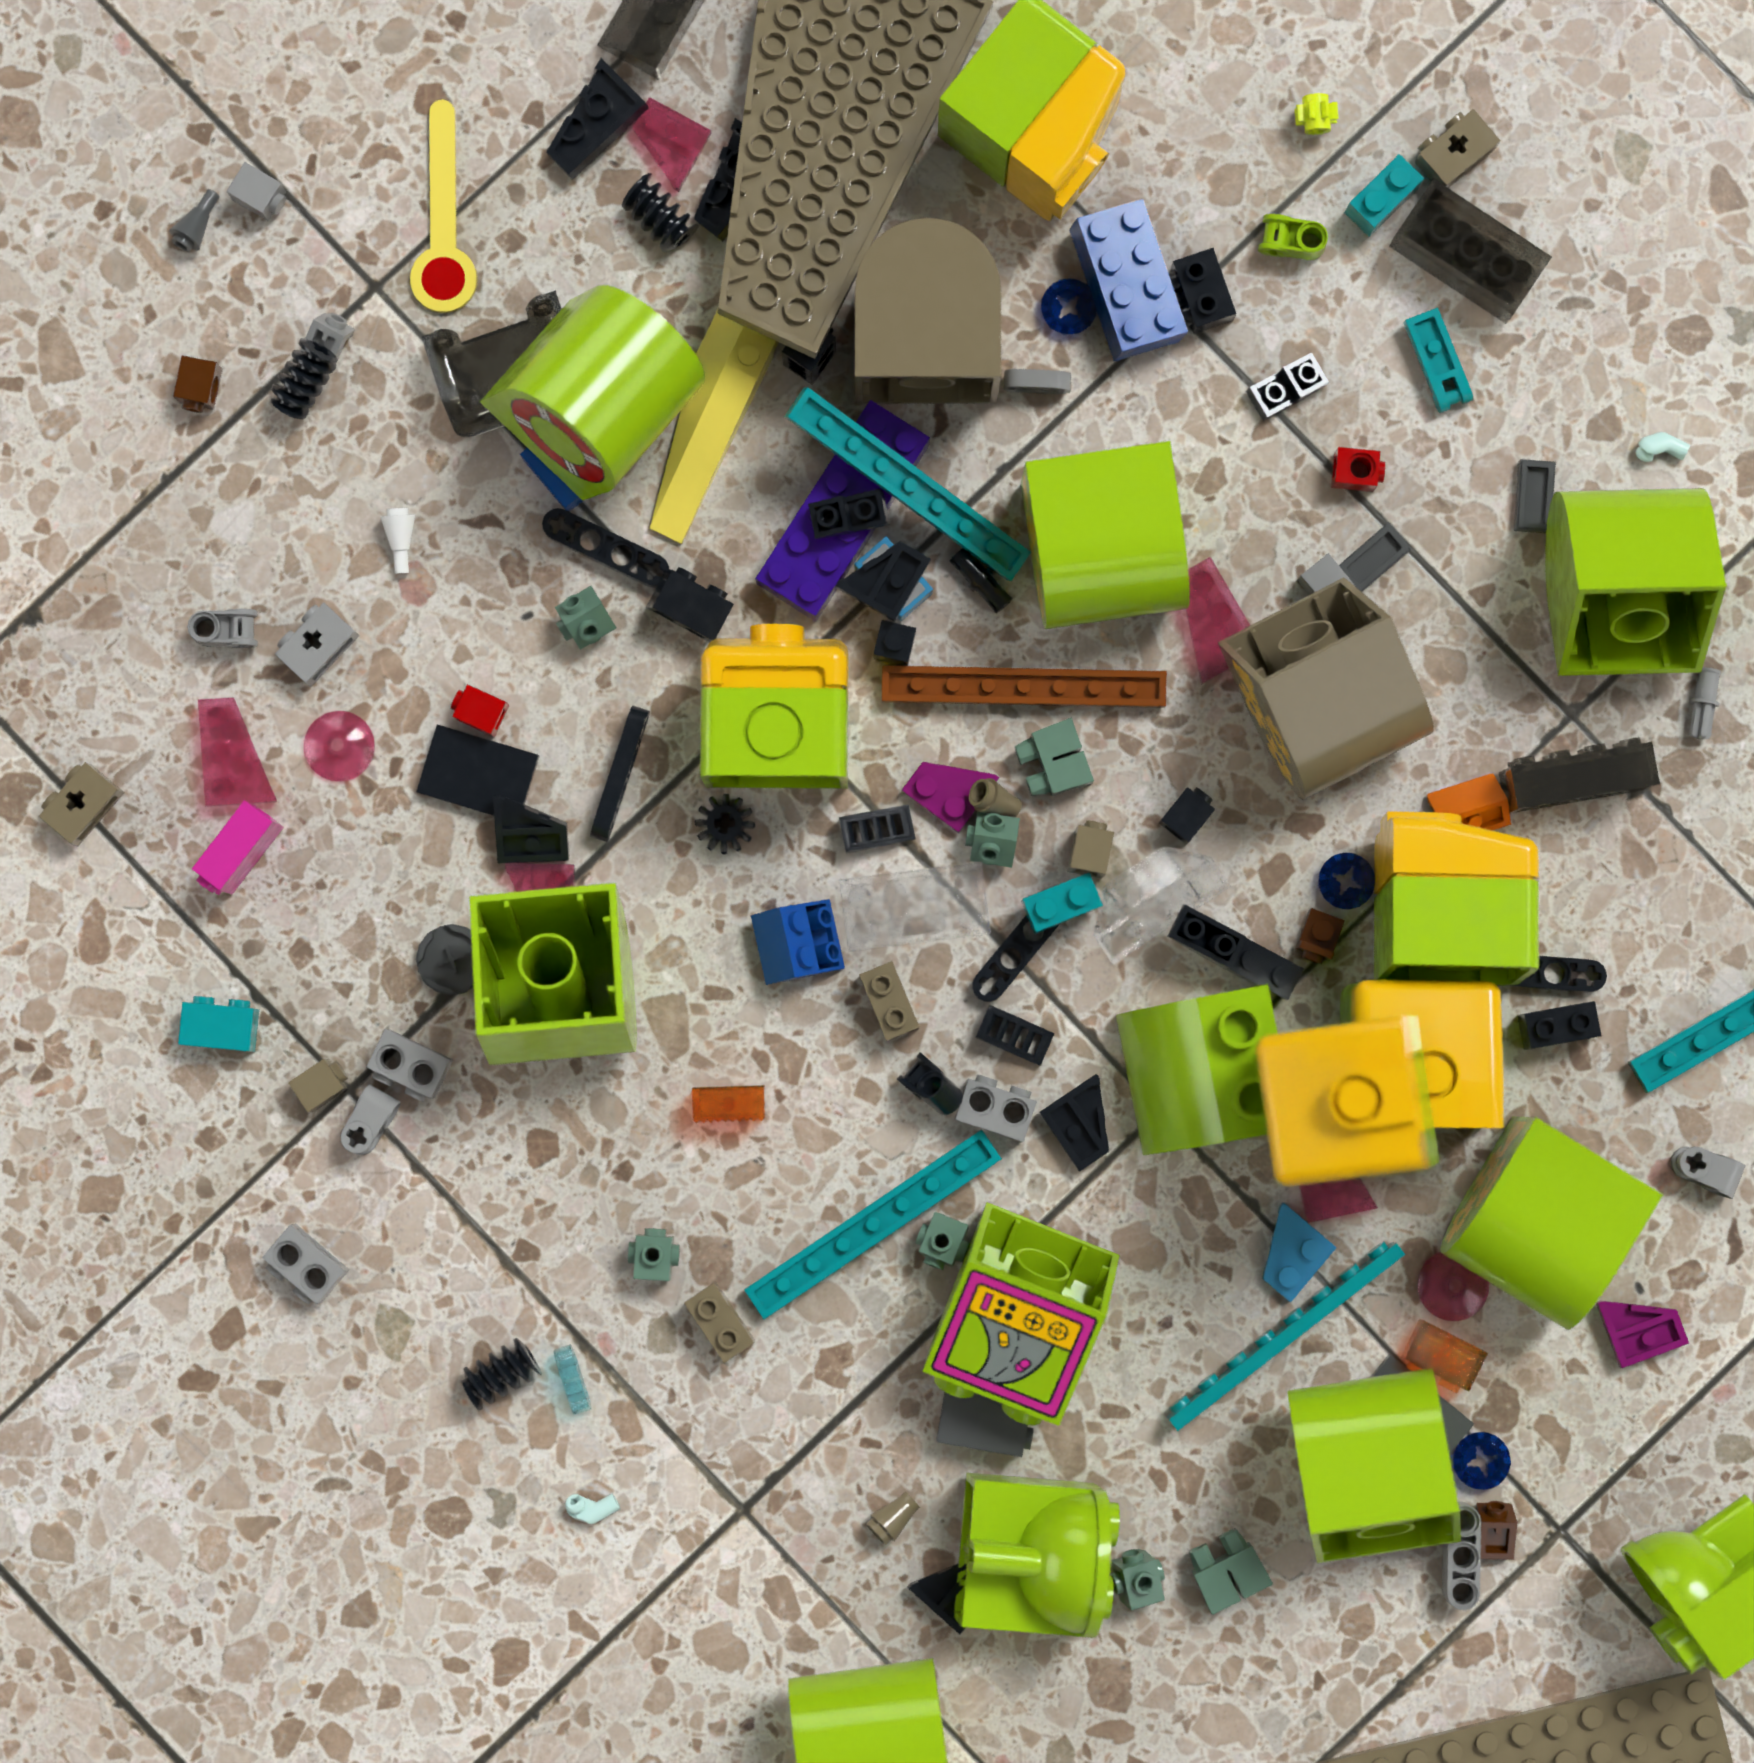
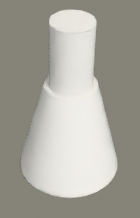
M408 508L387 509V516H380L391 551L394 554L395 573H409L408 550L410 548L416 514L409 515Z

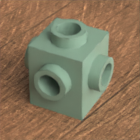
M592 586L569 596L564 602L555 607L562 619L556 623L566 641L573 638L580 650L589 644L597 642L601 637L616 629L614 622Z
M977 812L975 826L968 825L965 846L972 847L970 861L1012 868L1020 818L1003 816L996 813Z
M934 1212L930 1225H922L915 1244L921 1246L919 1249L920 1255L925 1256L923 1263L943 1270L945 1265L953 1268L956 1260L963 1262L970 1242L965 1241L969 1226ZM946 1238L949 1240V1244L945 1248H939L936 1246L939 1239Z
M645 1228L644 1235L638 1234L636 1235V1242H629L628 1263L634 1264L633 1279L671 1280L672 1266H679L680 1245L673 1244L674 1236H666V1229ZM650 1248H656L659 1251L660 1256L658 1260H652L649 1257L648 1251Z
M1131 1549L1123 1552L1122 1557L1111 1560L1114 1573L1110 1574L1113 1578V1590L1116 1595L1119 1594L1120 1601L1131 1611L1165 1600L1161 1581L1165 1579V1574L1159 1559H1155L1145 1550Z

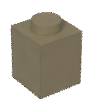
M322 1059L288 1082L308 1113L315 1112L349 1089L344 1082L348 1079L344 1069L337 1061L331 1063L329 1059Z

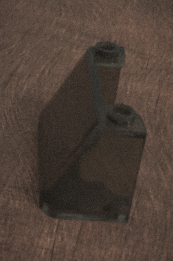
M556 291L534 297L526 306L527 320L462 342L457 332L448 329H439L433 333L421 336L441 401L457 435L473 437L504 426L480 401L562 309Z

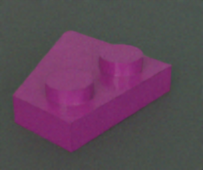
M922 762L903 787L902 792L959 833L975 812L974 806L969 801V792L972 785L979 779L992 778L997 782L999 777L991 773Z
M1601 1300L1596 1302L1620 1368L1690 1344L1676 1309Z

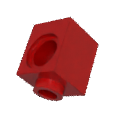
M1338 447L1334 452L1331 488L1373 492L1378 486V482L1383 483L1385 477L1386 463L1380 461L1381 451ZM1354 462L1363 463L1368 469V476L1364 478L1354 476L1350 469L1351 464Z
M468 684L464 691L458 690L451 704V709L454 710L452 717L455 720L494 738L509 708L507 702Z

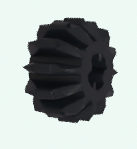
M723 794V805L718 806L717 800L713 796L710 797L709 802L714 809L709 811L704 806H700L698 809L702 815L707 817V820H695L696 827H707V830L697 835L698 839L702 841L712 836L707 849L713 851L718 842H721L720 850L722 855L728 853V843L731 842L736 852L741 851V845L737 839L741 837L746 842L752 840L749 834L743 832V828L754 829L756 827L753 821H743L744 818L749 817L753 813L752 809L746 808L738 812L743 804V799L740 797L735 800L732 806H729V794ZM723 815H729L731 822L735 820V826L729 827L728 833H720L722 831L721 828H716L715 826L716 822L722 821Z

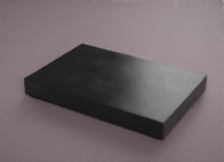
M437 724L416 792L494 816V794H501L520 803H526L540 756Z

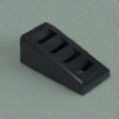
M909 804L839 817L846 854L916 840ZM900 814L904 834L897 835L893 815ZM886 817L890 837L883 838L879 818ZM865 821H873L876 839L869 840ZM851 824H859L862 842L855 843Z
M989 1005L975 1038L1041 1066L1055 1033ZM996 1017H1000L1003 1020L996 1037L989 1036ZM1009 1022L1016 1024L1007 1044L1002 1039ZM1025 1028L1029 1032L1021 1049L1016 1048L1015 1044L1021 1030ZM1035 1034H1039L1042 1038L1035 1054L1032 1055L1028 1053Z

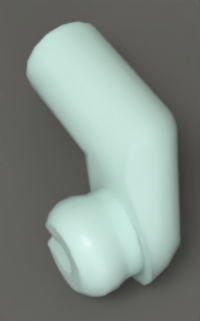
M1658 432L1643 437L1639 441L1636 456L1644 462H1651L1654 455L1666 452L1683 460L1690 448V444L1666 432Z
M573 1494L565 1502L569 1516L588 1524H595L621 1509L613 1494L597 1502L579 1494Z

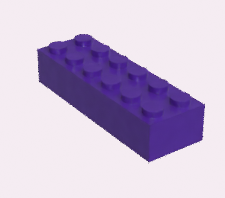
M872 400L868 402L856 421L857 424L914 466H917L930 445L929 436ZM834 455L756 576V584L816 622L836 592L837 588L835 585L839 580L845 578L876 528L835 537L815 539L808 504L841 495L847 497L879 489L880 487L837 455ZM883 490L888 511L895 498Z

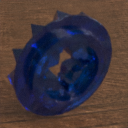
M1076 279L1056 281L1048 287L1041 301L1042 318L1051 330H1055L1062 335L1081 333L1091 326L1097 313L1089 286ZM1078 296L1075 310L1080 317L1068 313L1060 318L1063 309L1060 300L1069 303Z
M1340 853L1332 856L1324 863L1320 869L1318 886L1322 897L1333 907L1350 910L1360 907L1372 896L1375 888V874L1371 865L1363 857L1354 853ZM1353 867L1351 880L1356 882L1360 889L1348 887L1340 895L1341 883L1332 875L1344 876Z
M1472 1432L1459 1442L1453 1452L1454 1471L1461 1482L1473 1489L1487 1490L1494 1488L1508 1475L1511 1465L1509 1450L1499 1437L1491 1433ZM1476 1446H1478L1483 1455L1496 1456L1486 1462V1475H1484L1479 1466L1467 1465V1463H1471V1460L1476 1459Z

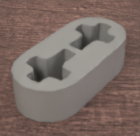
M1008 369L1004 371L1003 389L1019 393L1067 394L1071 392V373L1054 370Z

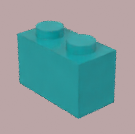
M1398 154L1349 202L1344 213L1370 237L1419 189L1424 177Z
M1090 872L1023 898L1021 901L1034 934L1103 906Z
M193 996V1003L182 1002L178 1045L255 1052L260 1009L250 1008V1001L229 999L228 1006L214 1005L215 998Z

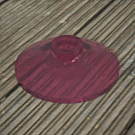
M332 711L323 714L310 725L304 739V753L308 764L318 775L331 781H348L358 777L368 768L375 752V740L368 724L359 716L347 711ZM337 738L342 739L344 742L343 748L340 751H333L331 747L333 740Z
M1438 1252L1431 1256L1422 1266L1418 1275L1417 1289L1422 1304L1431 1314L1447 1321H1461L1472 1317L1483 1307L1489 1293V1282L1441 1252ZM1453 1279H1458L1461 1282V1289L1456 1293L1451 1292L1449 1289V1283Z

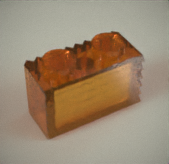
M765 1085L692 1087L693 1121L696 1123L700 1121L703 1123L707 1121L713 1123L715 1120L718 1123L722 1120L725 1123L729 1120L732 1122L736 1120L739 1122L743 1120L749 1122L751 1119L754 1122L757 1119L763 1121L766 1118Z
M1419 1319L1401 1358L1409 1361L1406 1368L1411 1371L1433 1368L1434 1374L1441 1377L1438 1384L1457 1394L1460 1388L1468 1392L1471 1390L1488 1353Z

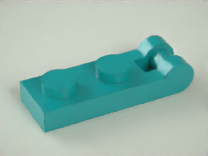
M1437 307L1406 319L1403 322L1431 390L1437 411L1442 413L1450 410V405L1458 402L1465 404L1473 401L1472 390L1439 308ZM1453 379L1455 389L1445 392L1442 383Z

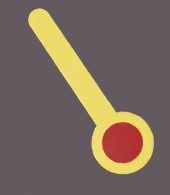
M438 100L431 105L429 110L430 249L423 252L414 262L410 273V285L414 296L425 308L438 313H450L461 309L472 299L477 288V272L471 259L464 252L457 249L456 113L449 101Z

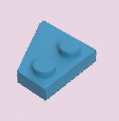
M1282 1203L1278 1209V1218L1274 1234H1272L1270 1251L1262 1279L1289 1302H1292L1337 1247L1290 1207Z

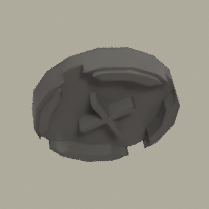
M455 924L440 926L427 933L419 944L416 955L418 972L424 983L434 991L447 995H458L474 988L472 939L469 928Z

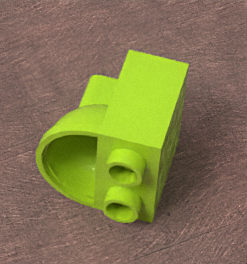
M966 1472L958 1568L966 1564V1570L957 1574V1583L959 1582V1585L964 1587L955 1596L954 1618L961 1627L1096 1638L1103 1619H1109L1112 1611L1113 1578L1110 1575L1111 1546L1115 1547L1118 1540L1120 1524L1119 1504L1109 1502L1106 1491L1095 1483Z
M1742 1495L1690 1533L1681 1531L1658 1532L1648 1535L1637 1542L1631 1540L1620 1548L1634 1576L1663 1616L1662 1619L1649 1628L1675 1664L1680 1661L1691 1675L1704 1666L1725 1680L1754 1659V1503L1747 1495Z

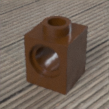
M182 355L173 397L182 404V409L203 413L204 408L214 410L223 369L217 362Z

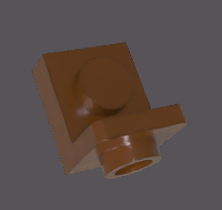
M1310 908L1295 949L1303 951L1302 958L1317 964H1322L1324 959L1327 961L1333 960L1334 949L1345 920Z
M1501 1501L1477 1503L1476 1510L1481 1518V1559L1514 1560L1517 1519L1512 1504Z

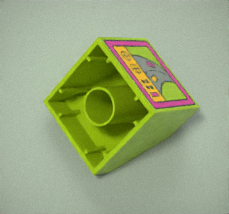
M986 1202L933 1337L923 1372L935 1376V1384L952 1396L971 1398L977 1393L1002 1403V1409L1005 1414L1019 1423L1039 1425L1042 1420L1059 1426L1107 1316L1120 1255Z

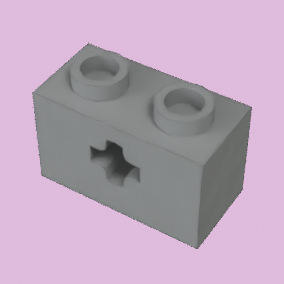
M324 602L320 607L314 605L302 617L303 625L295 633L289 631L277 644L280 649L275 653L310 687L360 636ZM312 635L319 638V642L322 644L320 648L310 647L311 643L308 639Z

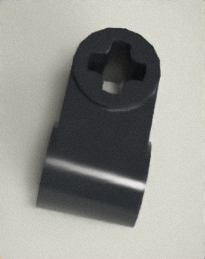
M919 1052L916 1063L904 1076L900 1075L897 1080L917 1098L923 1099L939 1114L949 1115L953 1113L962 1102V1091L935 1064Z

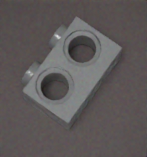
M385 1029L366 1068L375 1071L372 1078L388 1086H392L394 1081L406 1086L405 1094L424 1102L426 1096L436 1098L453 1059L390 1029ZM396 1049L401 1055V1063L396 1069L391 1070L384 1064V1055L387 1051ZM423 1064L429 1065L434 1073L432 1081L427 1085L420 1084L416 1079V1071Z
M977 1074L976 1080L968 1079L955 1120L1024 1142L1037 1101L1030 1099L1032 1092L1012 1085L1009 1092L996 1088L997 1080ZM976 1091H983L990 1098V1105L983 1112H977L970 1106V1097ZM1010 1102H1017L1024 1109V1116L1017 1123H1010L1004 1117V1108Z
M296 1223L290 1224L262 1257L269 1263L265 1268L280 1281L284 1278L288 1279L296 1286L293 1292L307 1304H310L311 1301L316 1304L322 1303L350 1270ZM286 1245H292L298 1250L299 1257L294 1265L285 1263L282 1258V1250ZM313 1268H319L325 1273L326 1282L321 1288L312 1286L309 1281V1274Z

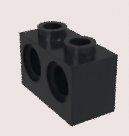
M831 327L815 359L785 346L782 350L783 366L813 385L836 352V337L832 335L833 328Z
M1595 1001L1517 1015L1524 1050L1602 1036Z

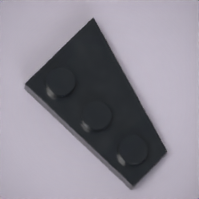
M600 58L595 67L596 73L589 85H585L579 94L581 99L573 113L566 117L546 151L549 157L572 180L649 109L646 102L602 58Z
M737 118L734 119L731 126L733 133L728 146L722 148L718 158L721 163L714 179L709 180L694 216V220L722 242L728 235L742 122Z

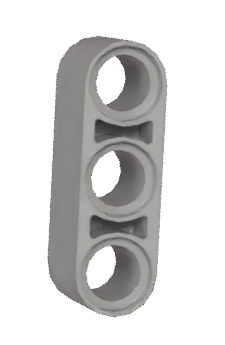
M1458 1501L1459 1510H1467L1470 1513L1471 1519L1466 1527L1461 1528V1542L1443 1544L1442 1592L1447 1602L1456 1609L1464 1611L1473 1608L1480 1597L1481 1518L1475 1508L1466 1502ZM1462 1546L1468 1547L1470 1551L1468 1561L1460 1565L1455 1564L1453 1561L1455 1550ZM1459 1583H1467L1469 1586L1467 1598L1461 1601L1454 1600L1452 1595L1454 1587Z

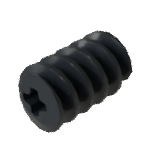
M647 173L629 189L623 199L622 208L625 211L633 210L631 214L634 221L642 220V230H652L651 239L654 242L662 240L660 249L663 252H668L681 246L697 231L699 224L696 223L687 227L686 223L690 218V214L686 213L678 217L676 214L681 207L679 202L669 207L667 203L671 194L668 192L659 197L657 193L662 184L658 182L649 186L648 182L652 177V173Z
M300 338L298 343L305 352L300 350H293L292 357L298 363L292 361L285 363V368L291 375L284 372L278 375L279 381L284 386L273 384L271 387L272 392L277 396V398L271 399L273 406L280 412L301 420L307 417L309 413L308 408L313 407L315 404V397L321 394L322 386L329 381V374L335 371L336 362L338 361L336 355L328 348L305 338Z
M513 1339L515 1347L513 1352L505 1345L501 1346L502 1358L500 1359L492 1352L489 1353L490 1365L488 1366L478 1359L476 1361V1373L472 1372L467 1366L463 1368L465 1379L461 1381L462 1385L478 1411L483 1409L482 1398L489 1404L496 1401L494 1390L504 1397L508 1395L507 1384L515 1390L521 1387L519 1376L529 1383L533 1380L532 1369L539 1375H542L538 1363L529 1348L519 1339Z

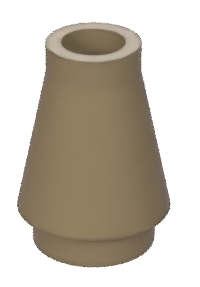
M992 778L977 780L969 792V801L978 812L1016 817L1021 810V800L1014 797Z
M904 1492L899 1498L871 1514L872 1519L866 1525L886 1545L891 1540L896 1541L913 1514L920 1507L908 1493Z

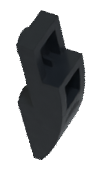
M1183 904L1168 934V937L1236 976L1258 986L1268 984L1271 993L1285 1000H1289L1304 970L1303 967L1247 939L1241 933Z

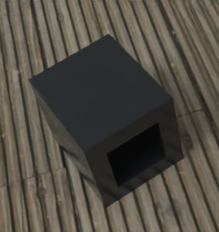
M882 620L873 654L874 659L900 666H908L916 636V628Z
M1187 787L1160 820L1159 824L1187 845L1215 811V808L1210 805L1213 800L1201 789L1196 787L1192 791Z

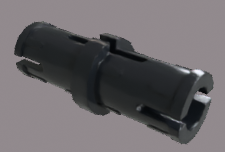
M962 548L949 560L970 583L968 587L972 592L977 591L996 614L1013 600L992 576L994 574L990 568L986 569L965 549Z

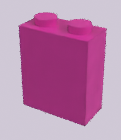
M244 800L192 867V870L199 874L196 881L212 893L215 892L220 895L221 892L233 895L284 827L256 805Z

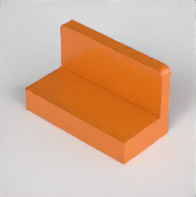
M1492 773L1427 794V800L1433 812L1460 815L1462 817V824L1492 831L1511 825L1508 798Z

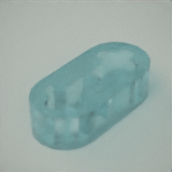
M572 1345L554 1349L556 1364L573 1414L576 1415L591 1410L592 1406Z

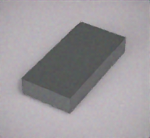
M1525 459L1518 461L1514 531L1546 533L1550 503L1554 495L1556 462Z
M1388 522L1339 566L1354 583L1355 587L1363 592L1412 548Z

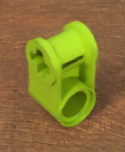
M1265 214L1263 216L1265 230L1263 242L1258 245V252L1269 256L1291 257L1304 260H1315L1324 253L1328 241V232L1321 223L1295 219L1281 214ZM1275 230H1278L1277 241H1274ZM1307 234L1316 235L1321 244L1315 248H1309L1303 244L1302 237Z

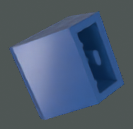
M830 899L778 907L751 915L766 985L845 969Z

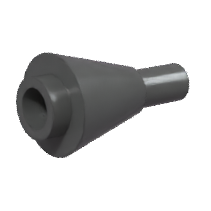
M207 189L197 207L190 210L169 230L173 237L172 242L178 248L186 252H190L191 249L200 250L210 217L209 213L220 197L213 190Z

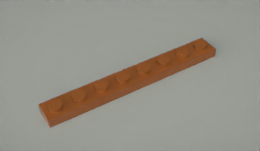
M882 665V702L1165 708L1167 671Z

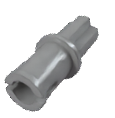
M1703 667L1702 671L1698 673L1695 698L1690 700V703L1694 704L1689 733L1693 738L1704 740L1711 737L1715 707H1719V702L1716 701L1721 670Z

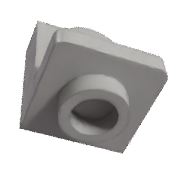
M324 313L313 320L305 339L322 344L332 351L338 359L346 340L353 336L355 329L347 325V320L342 316L334 313Z

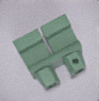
M1072 717L1033 732L1030 736L1031 738L1015 746L1020 765L1039 759L1043 771L1025 778L1031 796L1051 793V796L1075 788L1091 785L1094 782L1084 751H1081L1082 745ZM1065 755H1070V756H1067V757H1064V758H1061V759H1058V760L1053 761V759H1056V758H1059V757H1062V756H1065Z
M1236 1528L1219 1536L1227 1553L1216 1559L1213 1558L1206 1543L1189 1551L1194 1567L1192 1574L1212 1615L1241 1601L1227 1573L1228 1570L1244 1599L1273 1585L1253 1546L1249 1542L1246 1543Z

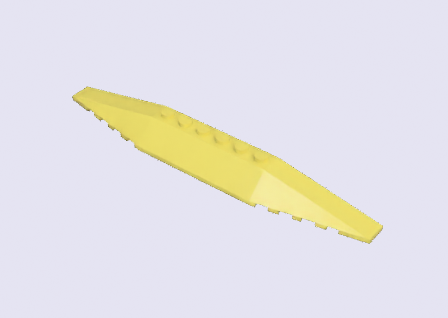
M718 310L696 353L705 373V382L680 411L650 525V530L681 545L759 388L779 343L717 314Z

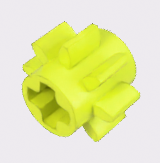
M1325 93L1305 95L1302 97V104L1296 105V126L1304 125L1305 134L1320 135L1330 132L1331 124L1337 123V119H1339L1338 103H1329V95Z

